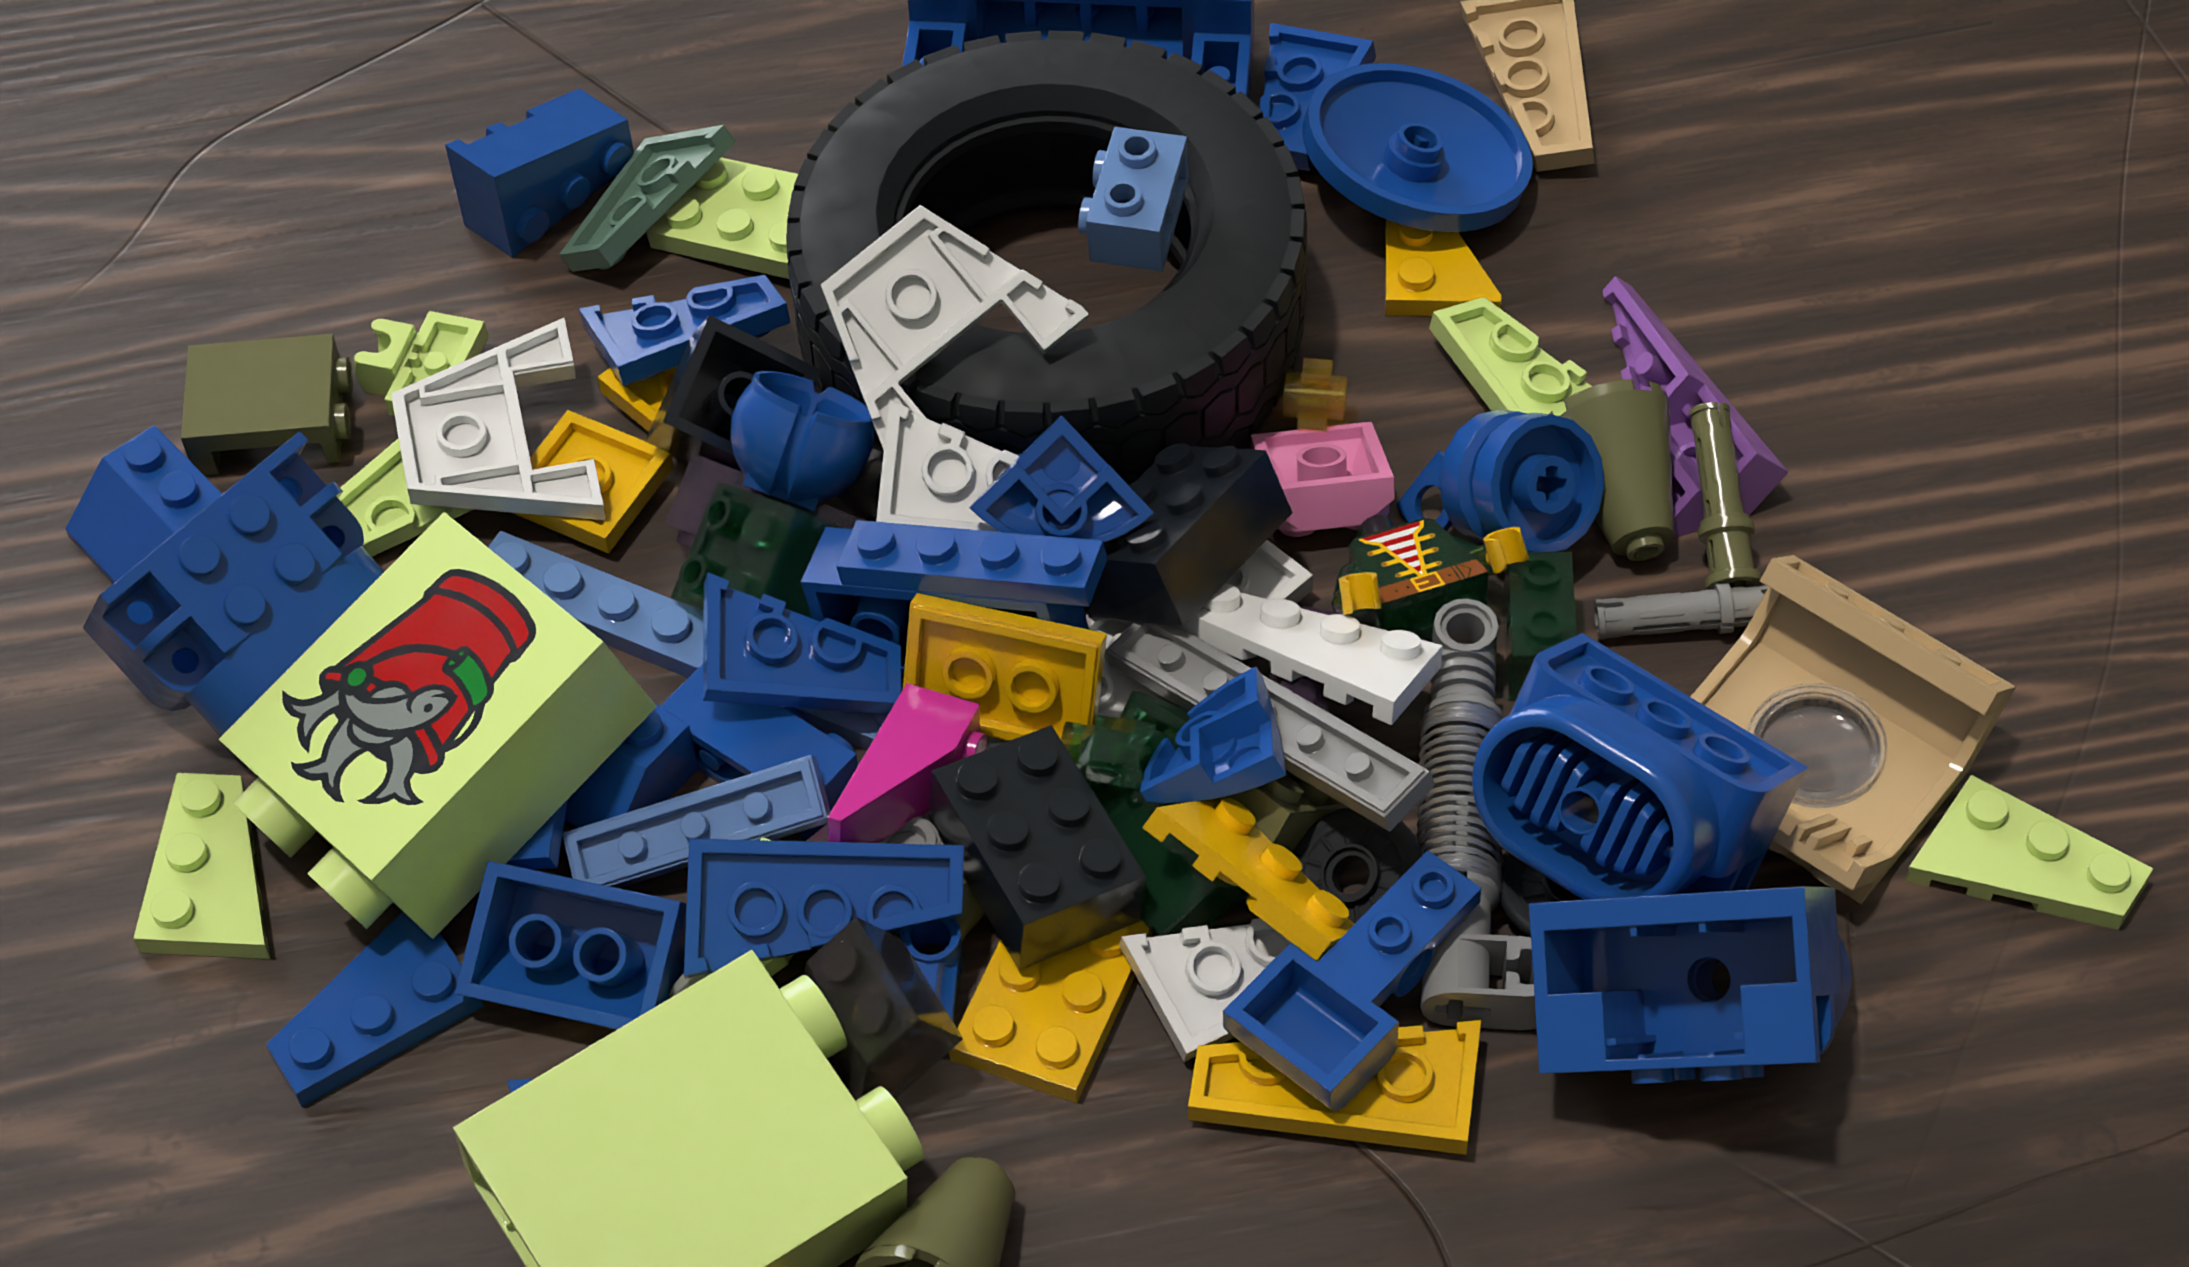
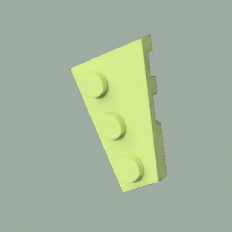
M1485 297L1433 312L1429 327L1430 331L1491 411L1510 410L1527 414H1550L1553 411L1554 415L1560 416L1567 411L1564 403L1566 398L1592 387L1585 381L1587 372L1571 360L1564 364L1558 362L1538 347L1539 337Z

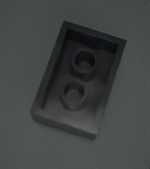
M1178 443L1160 451L1155 457V462L1135 482L1129 484L1130 488L1154 513L1129 532L1103 542L1107 562L1090 606L1084 607L1090 618L1184 627L1293 513L1266 450L1237 449L1234 446L1219 448L1198 447Z
M1052 725L931 771L928 817L945 845H964L963 876L1019 970L1140 922L1146 875Z

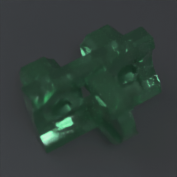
M1097 715L1095 726L1066 721L1061 736V741L1075 763L1086 766L1084 776L1086 780L1135 790H1141V782L1145 779L1143 774L1146 768H1140V755L1143 747L1150 749L1154 753L1161 741L1169 738L1175 748L1169 736L1155 730L1156 724Z

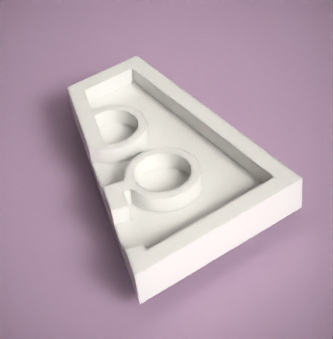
M889 399L876 522L1000 532L984 522L969 507L1019 456L1005 449L1000 451L965 435V432L945 423L941 425L910 411V408Z
M1258 918L1252 919L1251 923L1246 925L1208 929L1207 925L1182 928L1181 933L1146 938V933L1121 936L1119 946L1183 1062H1186L1196 1057L1198 1046L1222 1044L1235 1038L1223 1027V1010L1292 942Z

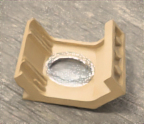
M1791 555L1772 558L1760 579V582L1769 587L1747 628L1691 695V698L1809 767L1769 849L1784 855L1811 872L1822 883L1834 887L1862 904L1967 774L2016 686L1798 557Z

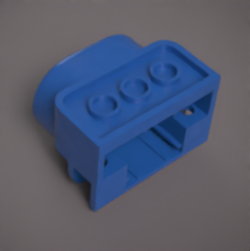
M300 431L103 591L83 626L85 632L150 702L159 708L170 711L183 710L192 705L220 737L385 572L363 548V529L356 517L339 500L343 490L335 481L326 485L299 456L309 441Z
M1581 633L1536 655L1510 714L1499 721L1488 732L1478 749L1473 766L1472 787L1480 818L1488 832L1502 848L1582 900L1749 890L1809 767Z
M1803 886L1529 903L1539 1074L1631 1070L1632 1084L1696 1079V1067H1699L1700 1081L1764 1077V1065L1820 1062V1055L1829 1048L1834 1039L1835 1027L1841 1020L1848 1004L1851 990V967L1847 950L1838 934L1834 887ZM1720 962H1723L1727 967L1731 978L1730 988L1725 996L1719 995L1712 983L1713 970Z

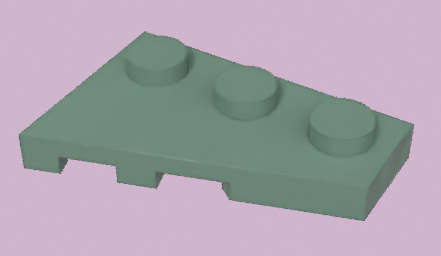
M724 125L644 138L560 252L559 256L572 272L596 268L605 270L616 265L626 255L627 250L736 143L733 136Z

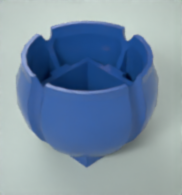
M775 371L755 372L751 383L738 399L731 418L730 439L734 457L745 477L742 485L815 511L817 504L841 494L853 484L866 467L874 445V425L867 406L854 397L832 387H828L822 393H817L814 389L813 380Z

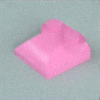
M1372 422L1251 435L1252 449L1266 450L1293 512L1278 528L1284 535L1302 537L1310 535L1316 530L1338 527L1365 530L1362 523L1367 518L1374 515L1387 516L1389 514L1390 503L1395 499L1394 475Z

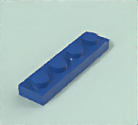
M856 520L836 568L842 585L1089 607L1107 562V555L1102 540Z

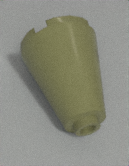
M1624 379L1597 384L1574 393L1564 400L1567 411L1561 414L1560 417L1574 420L1589 433L1602 458L1605 485L1600 509L1595 520L1611 549L1618 555L1627 556L1631 561H1645L1660 555L1665 549L1664 545L1669 543L1674 536L1670 404L1666 391L1658 383L1649 381L1652 391L1635 390L1633 379Z
M965 1157L956 1160L860 1255L855 1263V1267H999L1015 1197L1013 1183L1006 1175L1004 1169L990 1159Z

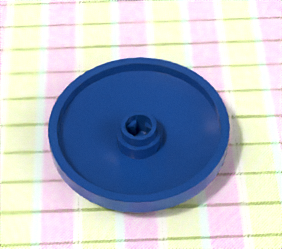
M1371 63L1338 71L1326 78L1316 88L1303 121L1302 136L1306 152L1315 168L1333 188L1353 203L1377 216L1417 229L1437 232H1465L1494 225L1508 217L1520 204L1532 174L1533 160L1531 150L1524 134L1515 121L1499 105L1483 93L1457 79L1429 69L1404 64Z

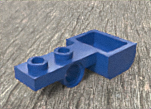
M1427 850L1318 962L1293 943H1290L1223 1010L1224 1029L1330 1110L1338 1111L1342 1109L1388 1063L1397 1049L1399 1021L1380 1008L1381 1004L1391 994H1394L1396 997H1402L1417 985L1432 962L1435 949L1480 903L1481 887Z

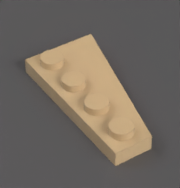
M1574 0L1461 1L1463 19L1510 117L1521 129L1529 144L1536 171L1595 164Z

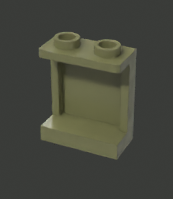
M333 334L188 346L181 440L188 459L204 476L219 475L220 451L282 446L300 431L309 440L307 444L319 443L322 445L327 463L340 462L341 440L351 438L350 412L347 403H343V394L353 392V373L349 357L340 358Z

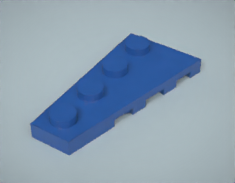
M689 839L684 977L686 979L713 973L750 950H753L762 962L962 917L964 845Z

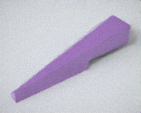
M1615 276L1603 289L1604 299L1612 304L1617 326L1611 329L1614 343L1623 349L1626 368L1621 371L1622 380L1633 379L1635 390L1652 391L1649 381L1658 383L1666 391L1670 404L1673 538L1697 532L1700 522L1704 519V506L1700 490L1694 434L1689 416V410L1699 404L1718 402V406L1721 403H1727L1730 407L1731 432L1735 448L1741 502L1744 513L1750 515L1788 474V470L1634 288Z

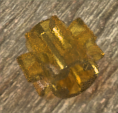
M1303 358L1302 372H1286L1283 417L1298 418V430L1326 431L1328 420L1344 422L1348 376L1333 375V360Z

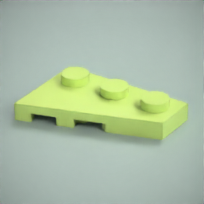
M399 438L340 487L343 493L339 500L356 517L361 525L364 536L363 548L371 557L422 534L443 512L454 519L473 510L410 504Z
M177 773L133 937L139 953L270 959L268 939L264 931L261 890L257 881L254 860L255 848L251 820L233 804L246 790L241 776Z
M1971 775L1909 866L1905 881L1929 887L1930 881L1935 880L1966 887L1967 896L1991 901L1993 894L2031 902L2037 912L2119 930L2147 886L2154 868Z

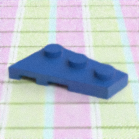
M765 275L694 287L688 293L686 299L673 302H656L654 295L633 298V309L602 314L600 305L578 308L584 329L623 386L636 381L652 379L660 372L678 366L691 335L709 315L756 338L763 337L771 330L791 323L787 303Z
M711 573L707 574L704 582L703 701L889 714L902 692L901 645L830 618H826L821 622L785 609V601L764 593L761 599L728 587L730 581Z
M402 912L266 1044L272 1060L301 1107L484 1007L480 999L455 994L462 965L441 933L432 939Z

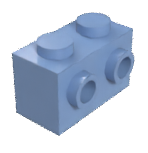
M1114 127L1107 151L1099 150L1095 158L1093 186L1096 189L1093 198L1085 197L1083 199L1079 213L1078 230L1080 235H1087L1091 262L1163 272L1190 178L1187 136Z

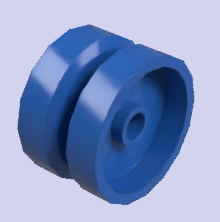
M1495 410L1477 414L1460 427L1445 450L1439 476L1442 505L1453 527L1468 540L1485 545L1483 538L1486 535L1508 527H1520L1527 552L1544 555L1565 550L1586 534L1599 512L1605 485L1602 458L1591 435L1574 420L1553 414H1527L1510 410Z

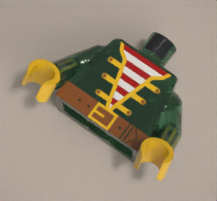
M1374 515L1367 518L1358 528L1357 538H1354L1349 544V564L1343 566L1338 572L1331 603L1335 614L1351 617L1360 615L1363 624L1387 631H1409L1418 635L1421 640L1432 637L1436 613L1443 605L1453 600L1466 598L1480 601L1487 605L1488 577L1505 571L1508 564L1529 560L1520 527H1508L1494 531L1483 538L1484 545L1477 546L1450 535L1434 519L1421 518L1394 526L1390 519L1384 515Z

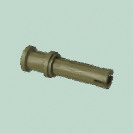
M1718 402L1696 405L1689 410V416L1694 434L1695 454L1704 506V519L1700 522V527H1698V539L1703 544H1706L1710 575L1705 578V589L1710 590L1714 588L1715 583L1726 582L1730 584L1731 588L1761 586L1762 582H1760L1762 575L1759 570L1754 569L1750 538L1755 534L1754 521L1750 519L1748 514L1744 513L1741 502L1740 483L1731 432L1730 407L1727 403H1721L1718 406Z

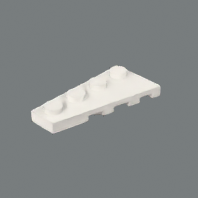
M1224 584L1184 627H1180L1220 651L1240 660L1254 658L1257 655L1269 660L1270 673L1292 682L1301 676H1306L1323 683V696L1341 704H1349L1354 701V697L1373 705L1372 717L1390 725L1398 719L1441 668L1443 645L1421 640L1418 635L1405 630L1387 631L1360 624L1357 619L1348 615H1326L1306 610L1287 599L1268 600L1245 594L1230 584Z

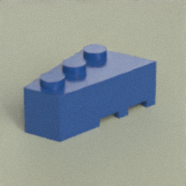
M580 88L527 110L526 120L507 127L503 123L498 122L486 127V136L469 144L464 143L460 139L445 144L464 226L512 258L530 243L539 240L550 227L573 209L580 207L589 196L613 177L617 176L634 153L628 119Z

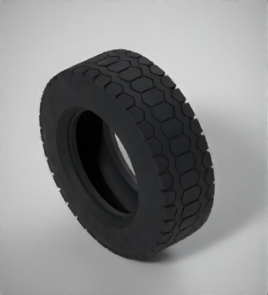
M1049 30L1048 39L1042 40L1041 31L1006 34V43L1001 44L998 35L964 42V52L962 53L957 45L928 54L924 56V66L917 59L887 74V82L879 79L855 97V104L849 102L828 123V130L823 129L807 153V159H804L794 183L787 218L788 271L798 343L801 348L803 361L820 369L814 383L815 391L822 393L828 387H832L865 404L821 284L919 205L961 231L987 219L1021 210L1050 207L1080 209L1085 197L1093 198L1096 189L1093 186L1095 158L1099 150L1107 151L1114 127L1187 136L1190 175L1169 248L1181 266L1174 278L1156 297L1142 308L1127 316L1106 324L1072 331L1045 354H1043L1026 332H1012L975 324L900 384V387L927 419L941 425L942 423L965 432V435L1000 451L1005 449L1014 454H1022L1060 416H1063L1128 485L1135 482L1155 462V457L1160 451L1174 444L1185 443L1189 446L1217 448L1234 446L1238 449L1247 441L1248 435H1253L1271 414L1273 406L1277 405L1293 373L1304 331L1308 223L1300 177L1287 145L1285 146L1283 138L1268 117H1263L1262 110L1242 91L1236 93L1234 85L1210 69L1204 73L1203 66L1174 52L1167 58L1166 49L1133 40L1129 48H1127V41L1124 37L1092 32L1089 41H1085L1084 32ZM874 427V445L869 460L882 469L884 451Z

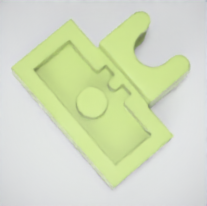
M429 311L419 332L416 333L412 324L376 319L371 323V327L378 338L379 352L362 351L356 353L354 356L356 377L365 392L386 396L384 400L388 413L395 416L391 393L480 355L488 339L485 322Z

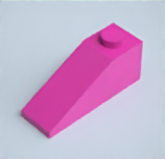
M906 683L828 816V842L880 843L905 827V824L914 817H920L927 813L930 801L931 771L986 750L987 735L980 733V704Z

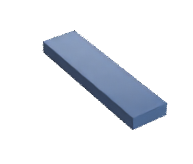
M808 755L567 831L562 835L573 879L622 888L688 867L689 839L760 840L763 837L773 841L827 824L831 811L817 758Z

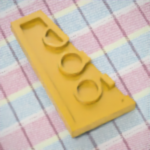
M1481 1020L1457 1022L1456 1029L1424 1032L1423 1025L1398 1027L1397 1049L1392 1058L1346 1106L1338 1111L1330 1110L1242 1042L1198 1046L1188 1102V1120L1466 1155Z

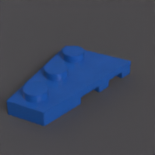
M1270 23L1269 57H1266L1264 74L1266 80L1264 95L1260 97L1259 109L1263 111V117H1268L1283 138L1296 168L1310 171L1313 163L1304 146L1302 127L1311 97L1321 82L1334 73L1349 67L1373 63L1376 59L1374 41Z

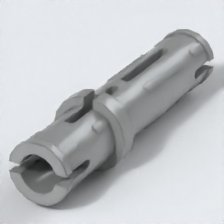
M1726 582L1715 583L1713 589L1697 592L1594 599L1593 613L1595 631H1597L1596 636L1598 640H1605L1621 636H1642L1701 629H1717L1719 634L1733 633L1734 627L1748 626L1769 586L1731 588L1730 584Z

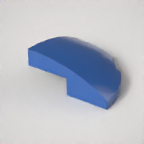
M1060 416L969 507L984 522L1000 532L1102 540L1103 542L1129 532L1154 513L1063 416Z
M1256 666L1213 691L1188 712L1190 720L1181 727L1176 735L1175 740L1179 746L1177 749L1174 748L1169 738L1161 741L1146 766L1140 792L1146 802L1181 803L1202 801L1241 793L1286 776L1283 748L1274 710L1264 679Z

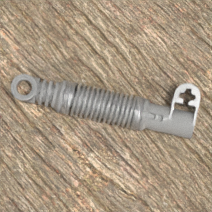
M1457 599L1441 607L1436 613L1433 625L1432 643L1443 645L1441 668L1431 679V701L1425 706L1421 715L1419 729L1421 740L1419 747L1421 751L1419 753L1420 762L1418 765L1430 771L1435 786L1417 804L1419 810L1417 812L1418 822L1416 825L1418 831L1416 836L1422 854L1429 850L1481 887V900L1472 912L1435 949L1432 962L1421 978V1011L1428 1020L1440 1025L1456 1027L1457 1022L1481 1020L1480 1028L1531 1030L1536 1029L1531 937L1491 935V915L1500 903V893L1502 892L1501 867L1503 864L1501 857L1503 853L1501 846L1491 836L1480 818L1472 787L1473 766L1478 749L1488 732L1503 719L1501 709L1495 704L1496 649L1499 625L1497 616L1487 605L1472 599ZM1489 975L1502 976V989H1489Z

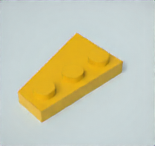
M1224 796L1216 799L1161 806L1155 809L1142 827L1161 843L1169 834H1172L1199 855L1192 865L1195 869L1212 882L1218 877L1228 884L1240 886L1249 893L1246 902L1249 910L1314 960L1319 961L1354 925L1348 918L1349 911L1344 903L1333 894L1320 890L1301 872L1302 864L1299 859L1285 847L1272 843L1255 826L1256 819L1251 811L1240 802Z

